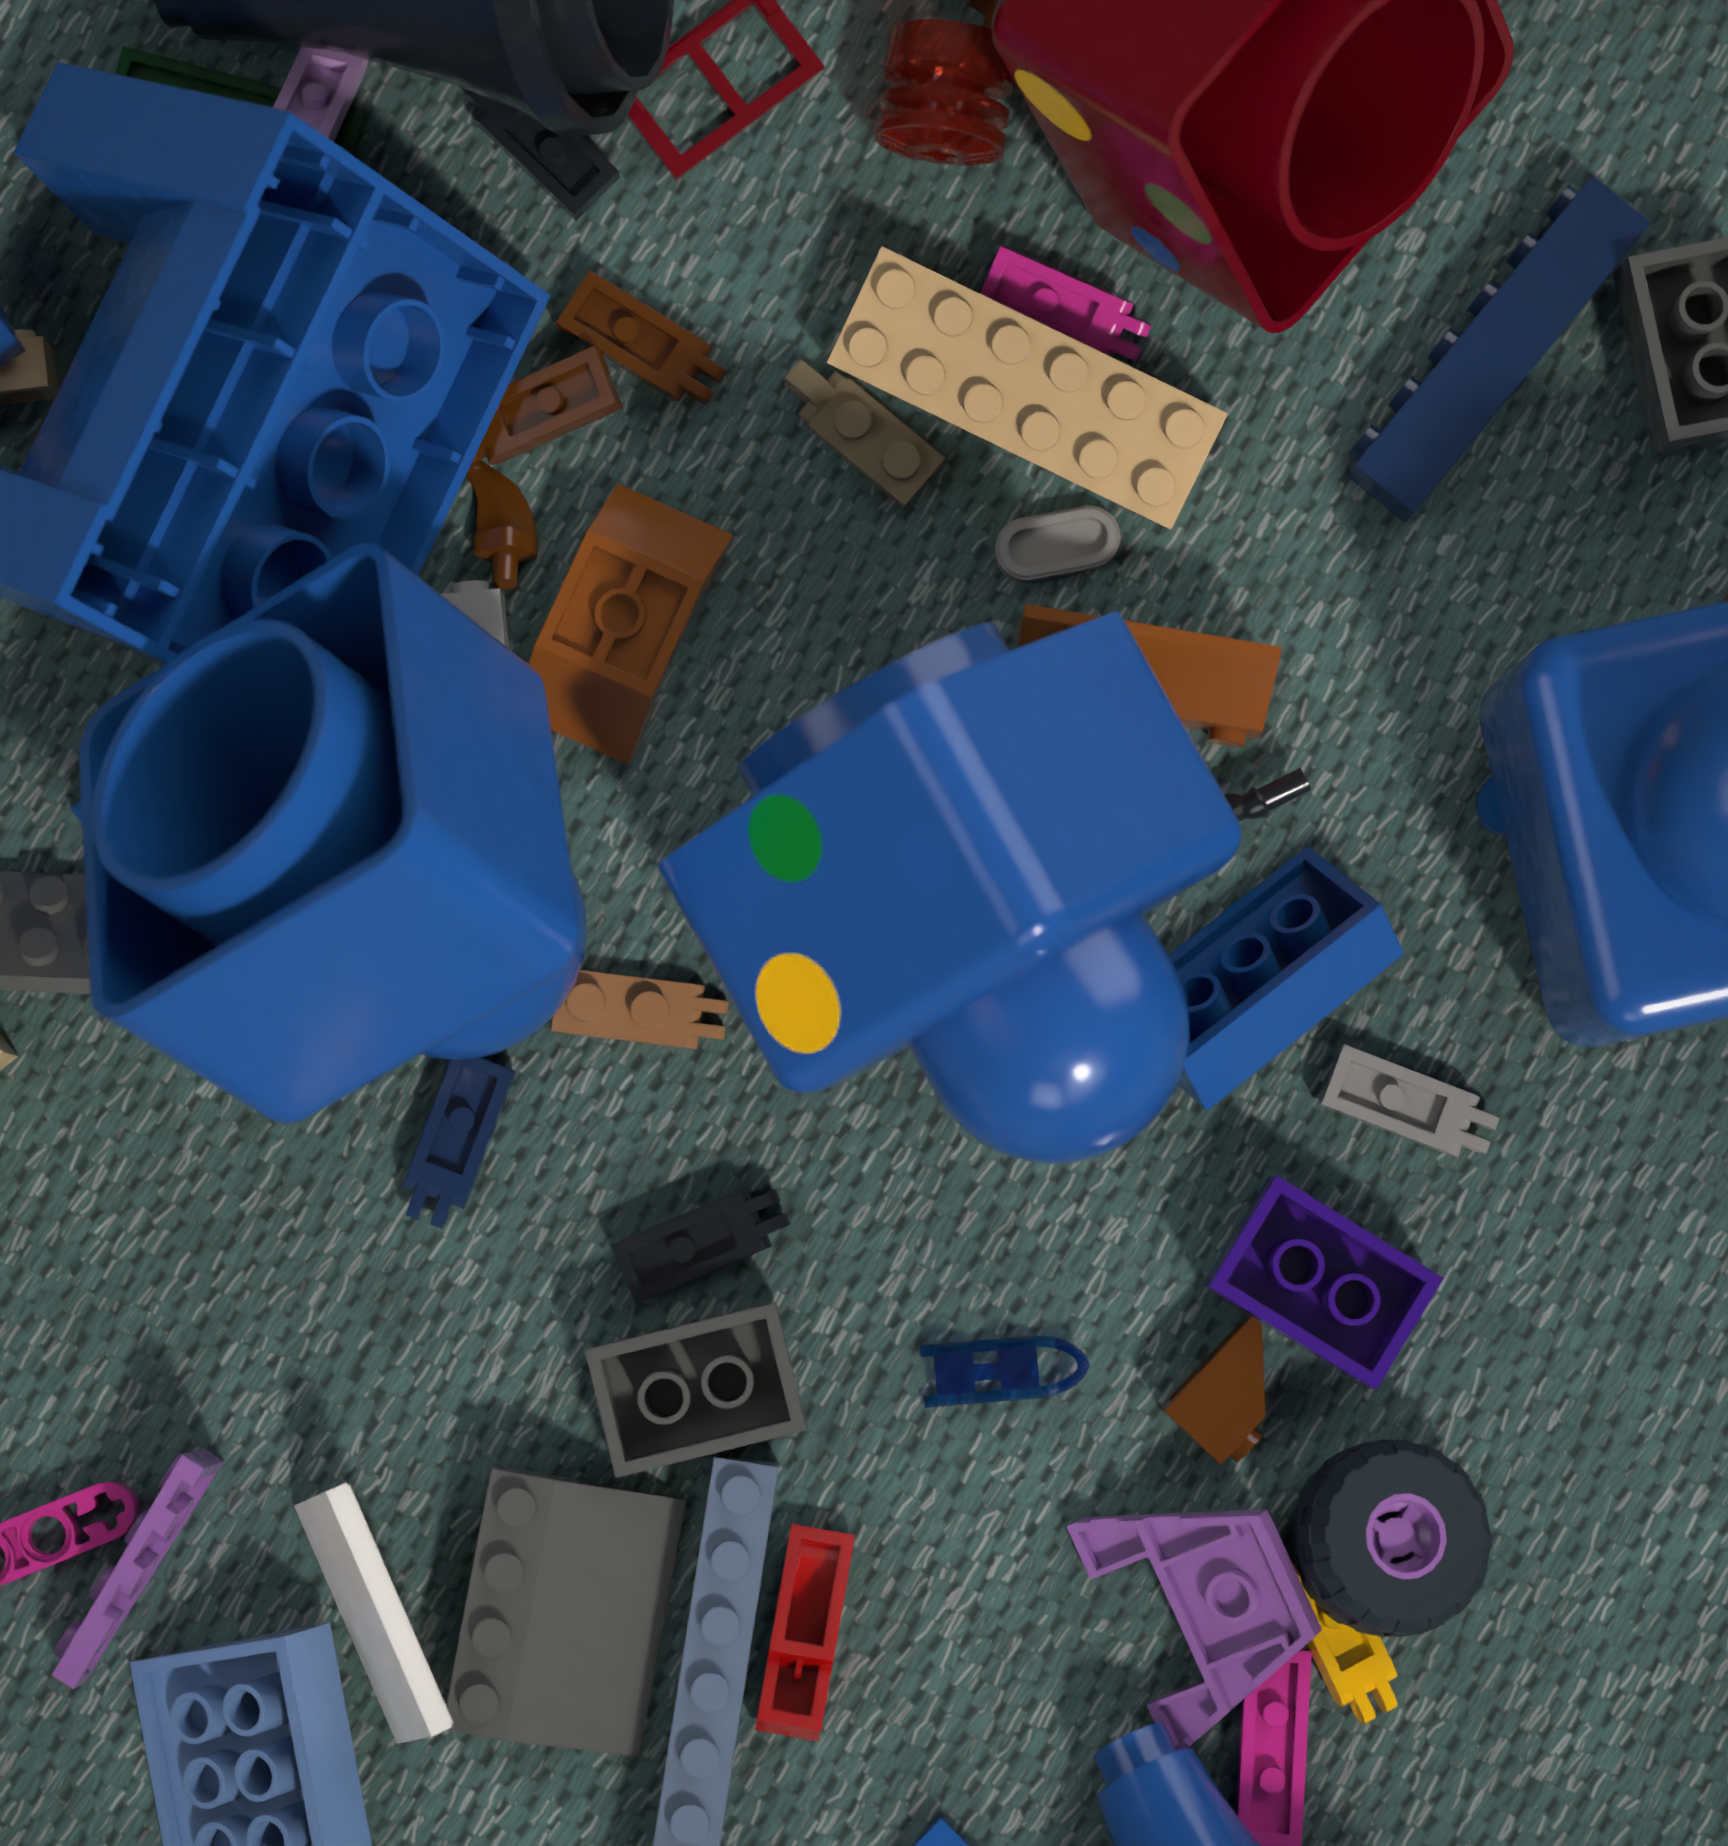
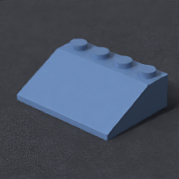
M330 1623L277 1631L129 1662L163 1846H372Z

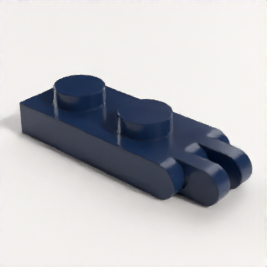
M480 1057L460 1060L450 1059L404 1181L403 1187L414 1191L406 1216L419 1220L428 1197L437 1199L438 1202L430 1225L443 1229L452 1206L461 1209L466 1207L517 1071Z

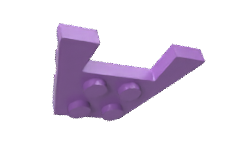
M1268 1509L1081 1517L1066 1526L1090 1580L1146 1557L1150 1559L1204 1678L1161 1695L1147 1704L1154 1722H1162L1177 1751L1189 1748L1322 1631Z

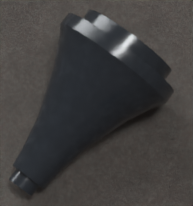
M154 0L157 11L167 26L171 28L190 26L192 31L201 39L260 41L346 53L457 85L531 117L550 131L565 137L605 134L620 126L631 110L637 91L649 87L660 73L670 41L674 0Z

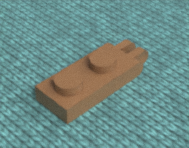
M580 970L569 996L553 1016L551 1031L697 1050L699 1037L724 1040L726 1027L701 1024L702 1012L727 1015L729 1002L704 998L705 986Z

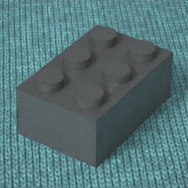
M1728 237L1627 257L1613 277L1653 457L1727 443Z
M777 1301L585 1350L615 1478L807 1430V1423Z

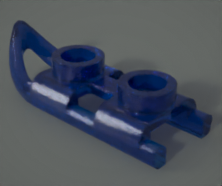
M1023 1336L920 1345V1357L934 1356L937 1395L924 1396L925 1408L1046 1398L1063 1393L1077 1385L1086 1376L1090 1367L1086 1354L1080 1348L1064 1339L1052 1336ZM1036 1348H1052L1067 1353L1075 1359L1077 1363L1076 1370L1061 1381L1040 1386ZM998 1351L997 1362L973 1363L972 1353ZM1000 1380V1390L975 1392L976 1381Z

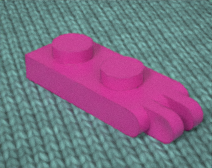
M1003 244L997 252L980 294L1110 357L1114 351L1127 358L1137 360L1142 348L1120 338L1122 330L1125 328L1138 335L1147 337L1152 327V324L1130 314L1134 305L1132 301Z

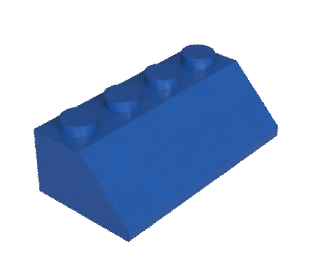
M1306 846L1168 956L1182 984L1189 1018L1188 1049L1185 1064L1177 1085L1208 1111L1403 956L1404 952L1382 904Z

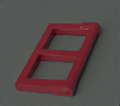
M729 0L668 46L667 54L658 76L687 55L733 117L682 155L637 96L626 118L677 181L822 72L825 66L783 12L776 0ZM753 6L799 67L747 105L701 44Z

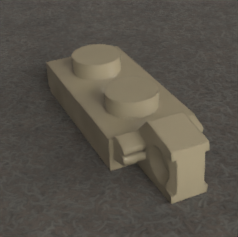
M800 360L784 378L786 380L784 385L806 403L799 412V416L808 424V429L904 510L945 463V457L850 378L847 380L837 371H834L826 380L803 360Z

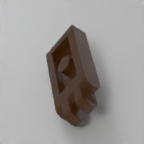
M591 270L588 271L556 321L559 330L588 348L592 346L597 347L602 351L604 358L676 402H679L684 393L707 405L714 393L705 385L695 380L694 377L699 372L720 384L727 374L724 368L707 358L713 349L708 343Z
M592 346L509 384L472 462L487 457L491 465L503 463L622 409L623 406L602 351Z

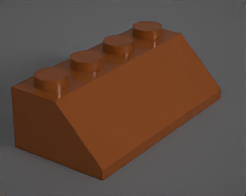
M1025 604L1019 624L1015 649L1101 616ZM1125 621L1185 728L1208 731L1207 741L1232 747H1244L1246 738L1257 739L1264 729L1279 666L1281 646Z

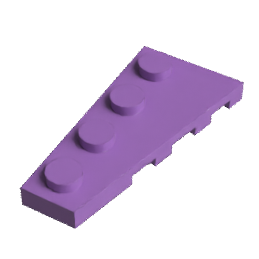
M204 1448L184 1454L180 1453L175 1458L160 1481L159 1487L162 1489L149 1511L144 1509L128 1531L124 1539V1543L128 1546L116 1567L110 1564L92 1588L88 1598L93 1600L94 1604L81 1624L74 1620L55 1647L53 1654L61 1658L52 1673L53 1677L72 1689L86 1682L224 1463L223 1460Z

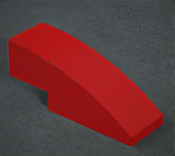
M791 1524L755 1731L819 1742L855 1535Z

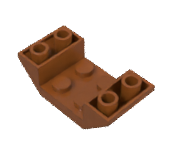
M617 484L587 529L537 638L528 663L538 672L544 683L551 731L630 765L654 713L655 706L653 700L702 593L708 594L731 544L733 534Z

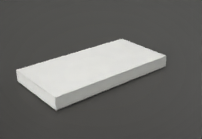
M344 1483L294 1505L396 1743L433 1737L451 1728L453 1721L351 1486Z

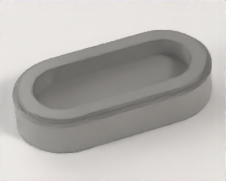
M1091 505L1023 517L1009 522L1000 531L995 544V559L1000 570L1008 578L1020 583H1032L1094 571L1106 566L1116 555L1120 544V530L1116 520L1109 512Z

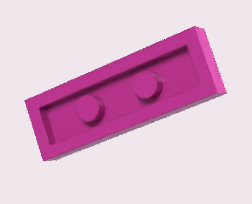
M1309 1648L1300 1649L1241 1701L1235 1813L1260 1846H1302L1312 1651Z

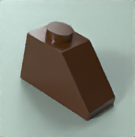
M1246 1315L1159 1408L1219 1464H1222L1229 1456L1237 1463L1257 1444L1263 1435L1256 1428L1265 1418L1262 1324L1251 1315Z

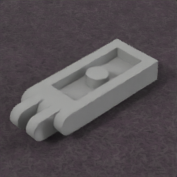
M1345 1044L1340 1046L1319 1102L1320 1106L1454 1157L1459 1156L1462 1147L1486 1155L1491 1142L1467 1133L1469 1126L1473 1123L1495 1131L1500 1119L1492 1114L1476 1109L1480 1097Z

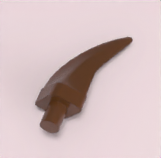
M482 460L471 463L466 474L477 497L474 555L493 563V587L501 590L514 589L517 587L518 564L537 559L538 537L536 536L534 517L526 499L516 484Z

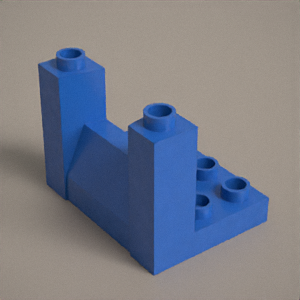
M57 62L13 153L95 235L129 243V246L21 470L0 464V598L105 637L162 667L165 664L171 663L181 653L201 639L227 626L355 545L361 543L377 544L419 576L551 295L290 111Z

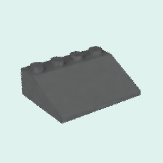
M499 1464L491 1468L446 1704L453 1721L451 1723L452 1727L447 1730L509 1742L639 1757L687 1499Z

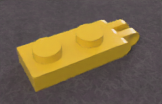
M1293 1564V1567H1294V1569H1295V1571H1296V1573H1297V1575H1298V1578H1299L1300 1582H1302V1581H1301V1578H1300V1576H1299V1573H1298V1571H1297V1568H1296V1566ZM1305 1591L1322 1628V1631L1308 1642L1307 1646L1312 1651V1657L1336 1704L1342 1707L1349 1703L1355 1717L1362 1725L1376 1718L1375 1711L1367 1696L1368 1692L1371 1691L1376 1704L1382 1712L1387 1713L1398 1706L1397 1700L1388 1682L1397 1677V1672L1381 1638L1356 1632L1355 1629L1349 1626L1338 1624L1327 1616L1324 1610L1313 1599H1310Z

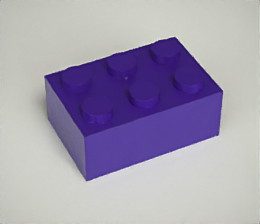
M1274 1175L1268 1176L1202 1286L1363 1386L1377 1390L1444 1278L1281 1177Z

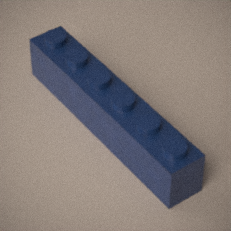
M1593 175L1579 192L1571 185L1567 186L1545 214L1554 221L1540 240L1531 232L1525 237L1506 261L1507 264L1515 269L1501 287L1492 280L1488 282L1467 308V311L1475 316V319L1460 335L1451 328L1427 357L1436 364L1422 383L1411 376L1388 404L1396 412V415L1382 431L1372 424L1348 453L1357 462L1347 477L1405 524L1652 223Z

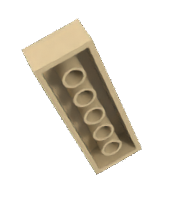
M882 246L827 361L828 364L1171 530L1228 413Z

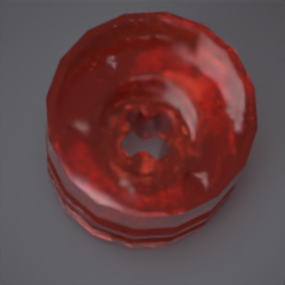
M916 19L900 22L890 28L884 62V77L897 87L888 88L880 93L879 111L883 115L876 119L875 142L884 149L903 157L937 164L978 166L992 164L1004 158L1006 134L1002 130L1008 127L1010 110L996 100L1004 99L1013 94L1014 80L993 44L991 29L966 22L943 19Z

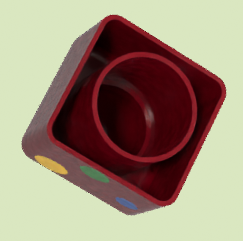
M994 0L996 8L991 23L992 40L999 56L1096 224L1105 232L1269 333H1280L1296 324L1366 243L1394 223L1422 195L1444 165L1460 135L1502 87L1510 71L1514 55L1513 39L1498 0Z

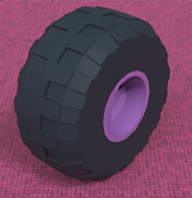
M1382 1439L1360 1443L1327 1459L1304 1484L1300 1491L1301 1495L1297 1505L1293 1509L1290 1524L1292 1534V1546H1290L1293 1564L1297 1568L1302 1581L1301 1584L1310 1599H1313L1324 1610V1613L1338 1624L1349 1626L1355 1629L1356 1632L1379 1637H1405L1428 1632L1445 1625L1446 1621L1460 1614L1472 1602L1471 1599L1475 1592L1483 1584L1488 1570L1487 1564L1490 1549H1492V1534L1486 1513L1488 1510L1481 1493H1478L1470 1480V1476L1458 1463H1454L1443 1455V1452L1429 1445L1409 1442V1440Z

